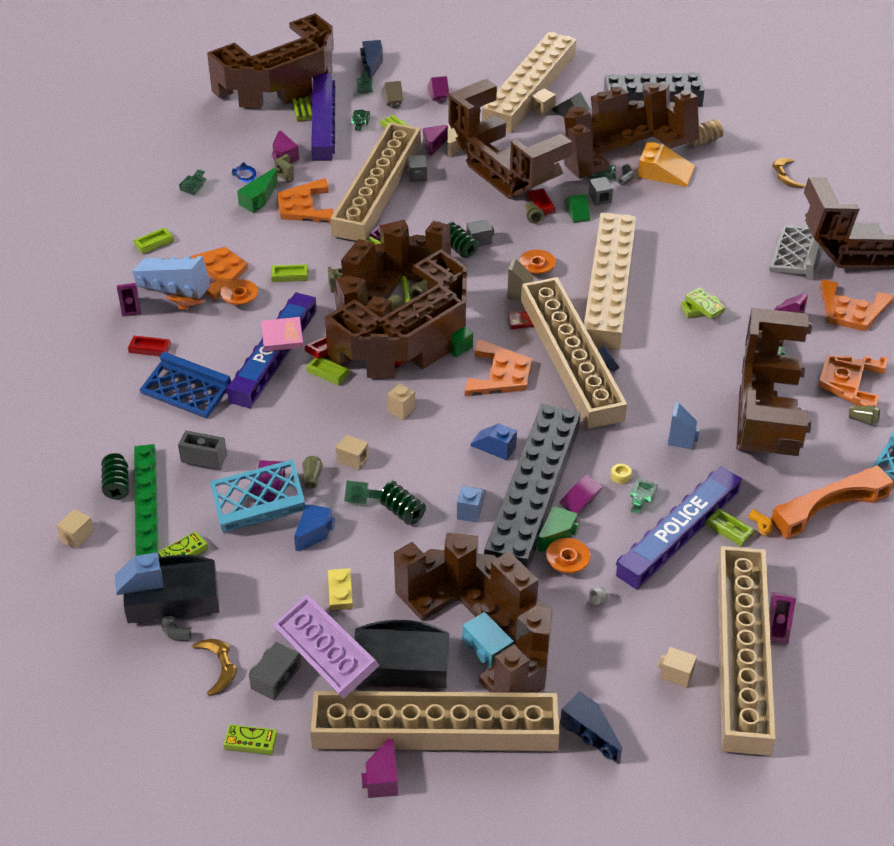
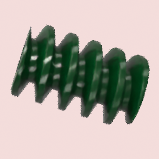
M454 222L448 223L450 225L451 248L463 258L472 256L477 251L479 242L461 228L460 225H456Z
M108 454L101 462L102 493L111 499L125 498L129 493L128 463L121 454Z
M396 481L388 482L380 493L379 501L381 505L385 506L394 515H397L406 524H415L423 517L426 510L425 503L421 504L419 499H415V496L409 494L408 490H403V487L397 485Z

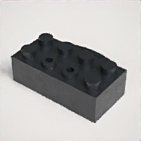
M171 555L159 557L163 588L123 594L124 611L128 624L162 620L166 616L179 618L220 613L215 560L201 556Z
M384 620L366 624L355 629L354 640L380 665L360 684L447 689L449 632L434 625L413 620Z

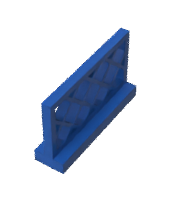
M163 352L160 356L161 362L139 389L140 393L207 419L225 395L227 385L231 382L230 376ZM163 369L170 371L169 375L159 377ZM182 376L187 378L186 381L175 383V378ZM172 379L173 385L162 388L161 382ZM159 383V389L148 390L151 385ZM202 383L204 387L192 390L191 385ZM189 386L190 391L178 393L177 389ZM213 389L219 390L217 394L209 396L207 392ZM172 390H175L176 395L174 396H164L165 392H169ZM206 393L207 397L195 400L194 395ZM192 396V402L182 403L180 400ZM209 403L205 411L197 408V405Z

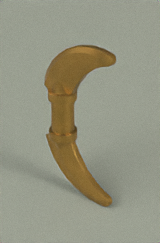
M780 158L773 162L772 167L777 171V178L789 186L804 188L805 185L793 181L784 171V165L793 162V159Z
M205 639L192 645L194 649H208L217 654V657L220 659L222 671L219 679L207 691L208 696L214 695L225 689L232 682L237 671V667L230 662L228 656L230 646L218 639Z

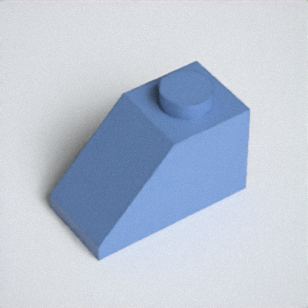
M675 402L668 445L692 449L694 441L698 442L700 430L696 429L697 420L678 402Z
M471 486L461 487L457 500L458 520L478 523L486 489Z
M158 552L134 556L115 574L117 595L163 588Z

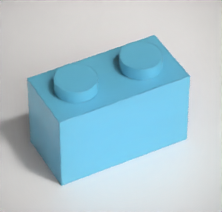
M485 612L465 623L462 628V641L467 648H471L476 653L480 662L485 663L489 668L495 665V656L514 643Z

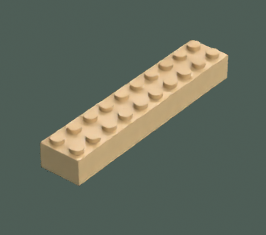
M548 32L497 90L496 101L483 106L482 120L497 115L506 122V132L511 133L531 110V96L544 88L548 89L575 57L577 39L555 32Z
M388 123L330 219L331 236L355 241L358 239L367 240L409 166V156H415L421 146V128Z
M612 213L600 214L584 326L597 348L604 346L606 349L620 350L636 216Z
M558 277L522 284L521 302L576 409L581 412L580 416L586 428L592 429L624 422L627 402Z
M720 546L717 578L721 751L771 756L776 736L766 550Z
M314 691L310 731L312 749H379L388 739H393L394 750L558 751L557 693L352 691L343 699L336 691Z

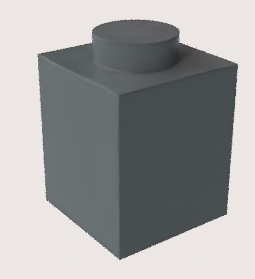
M426 155L409 156L410 182L427 181Z
M606 177L590 179L588 194L595 205L612 203L613 187Z
M487 219L466 223V232L479 242V246L492 244L494 228L490 226Z

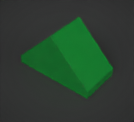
M587 193L572 195L564 199V204L573 223L590 221Z

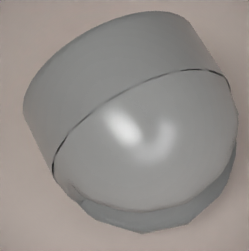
M595 587L589 590V599L593 605L599 606L608 600L609 595H606L604 587Z

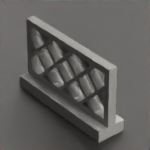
M783 225L769 266L770 272L806 274V279L814 280L822 247L815 241L812 234L809 236L804 235L811 233L808 227ZM789 241L790 244H788V245H786V246L783 244V243ZM806 242L809 244V245L804 246V247L801 245V244H804V243H806ZM795 247L798 248V250L795 251L790 250ZM783 252H786V253H787V254L784 255V256H781V255H780V254L783 253ZM802 253L805 254V256H803V257H799V256H798L799 254H802ZM790 258H794V259H795V260H793V261H791V262L787 261V260L790 259ZM781 262L784 264V265H782V266L776 265V264H779V263H781ZM801 264L803 267H795V265Z

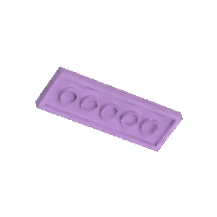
M308 594L273 624L279 633L343 699L380 666Z

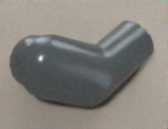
M625 164L621 168L623 176L618 178L620 185L626 184L634 177L633 169H631L629 164Z

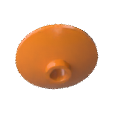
M540 249L526 251L519 260L533 274L547 273L556 265L555 257L550 252Z
M245 279L230 281L221 289L222 299L233 305L250 303L258 295L257 285Z
M177 294L166 295L167 299L179 304V309L189 310L190 306L204 303V299L201 298L197 299Z
M573 538L555 540L549 545L546 552L549 565L562 573L582 571L588 566L591 557L589 548L583 542Z

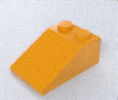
M647 142L639 160L637 177L687 187L695 165L665 145Z

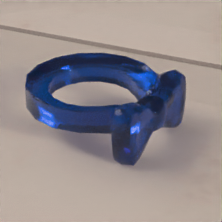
M243 162L240 166L232 169V175H236L241 181L250 182L256 178V170ZM248 170L253 175L245 178L240 175L239 171Z

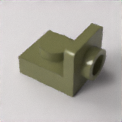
M285 154L274 160L277 176L288 183L293 181L294 169L290 164V156Z

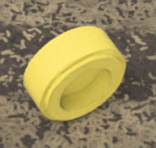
M616 464L612 467L611 479L614 482L625 484L631 480L632 469L628 465Z

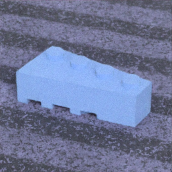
M197 256L196 258L184 257L183 259L170 257L168 260L163 258H145L132 271L137 286L200 299L210 287L203 256Z

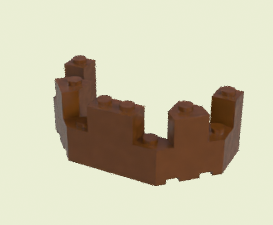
M314 13L289 22V28L301 38L251 56L234 42L207 52L212 92L219 98H225L233 94V90H237L239 107L262 108L264 103L263 92L272 93L277 91V97L285 104L292 103V99L298 100L299 98L311 95L313 93L312 78L319 74H332L333 26Z
M486 78L448 94V123L451 129L454 128L458 137L455 139L460 150H464L467 156L465 161L468 167L508 199L564 174L558 161L571 156L572 141L561 133L529 147H526L517 139L511 141V147L501 151L491 145V143L506 137V122L497 115L480 121V107L496 101L497 86Z
M660 83L645 84L643 87L644 101H629L628 92L621 87H614L606 92H598L597 95L591 96L592 115L584 107H571L564 117L565 137L572 141L571 156L564 159V166L580 179L610 169L609 162L600 154L638 141L655 137L671 149L699 140L698 96L689 90H684L674 95L675 103L670 102L669 84Z
M809 177L804 189V194L810 204L808 213L805 214V222L815 241L819 243L824 252L833 260L834 264L838 268H894V235H884L878 223H855L860 210L858 204H840L827 178Z
M405 220L379 225L380 244L375 245L373 242L358 239L341 259L343 277L336 278L337 286L334 288L336 310L353 300H357L380 318L392 312V301L388 300V297L401 282L402 276L404 275L408 280L415 282L424 280L413 272V265L440 249L451 256L450 225L439 221H432L425 230V236L418 234L409 236L407 223Z
M440 249L413 265V272L427 281V291L384 317L380 318L357 300H353L325 316L328 358L340 366H344L352 360H366L367 378H395V361L411 360L424 369L451 352V334L462 327H466L467 266Z
M751 308L745 341V357H743L741 373L743 374L742 384L739 390L736 449L799 456L800 448H803L806 433L811 431V420H808V411H801V407H798V399L778 397L777 391H774V383L798 386L800 377H804L805 366L802 365V357L778 355L779 346L783 347L784 340L805 342L807 334H811L812 322H809V314Z
M446 533L444 550L429 549L423 553L413 542H410L394 552L395 593L421 621L459 600L475 617L485 612L514 641L512 646L495 656L494 666L479 675V682L489 692L538 693L545 688L552 607H547L537 598L539 580L510 552L505 553L499 558H496L494 555L478 554L479 536Z

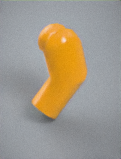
M752 509L748 518L758 524V530L762 535L770 534L773 530L771 518Z

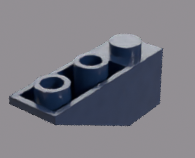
M381 40L362 41L360 56L364 65V73L368 74L369 80L372 79L383 62Z
M579 691L561 709L560 723L567 731L581 737L587 745H592L599 750L604 757L612 759L619 764L621 762L622 746L598 703Z

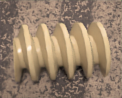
M713 119L699 124V140L688 144L693 148L696 145L706 144L707 142L718 140L719 137H723L724 131L721 122Z

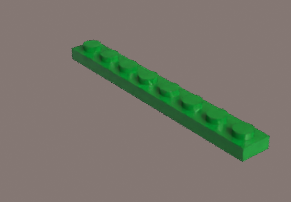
M155 444L134 446L136 556L159 552Z

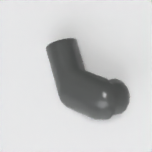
M172 616L163 618L161 627L168 638L190 641L191 629L178 628L175 624V618Z

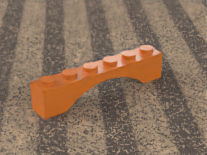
M878 465L866 468L860 473L849 475L843 480L832 482L826 487L813 490L809 494L777 505L773 510L771 522L785 539H789L803 533L811 517L827 506L849 501L874 503L890 496L894 481Z

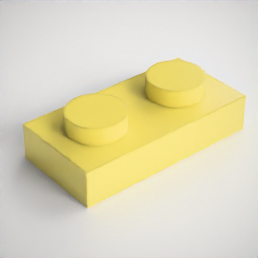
M350 568L328 570L330 611L353 609Z

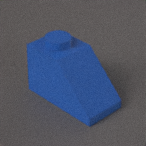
M498 423L481 430L471 442V446L507 461L516 449L517 430Z
M306 504L294 535L296 551L304 550L327 539L329 531H332L335 525V518L332 517L331 508Z

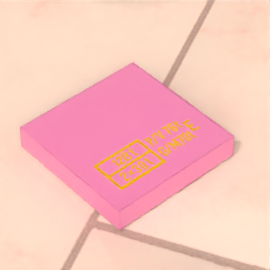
M300 317L261 321L264 351L303 348Z

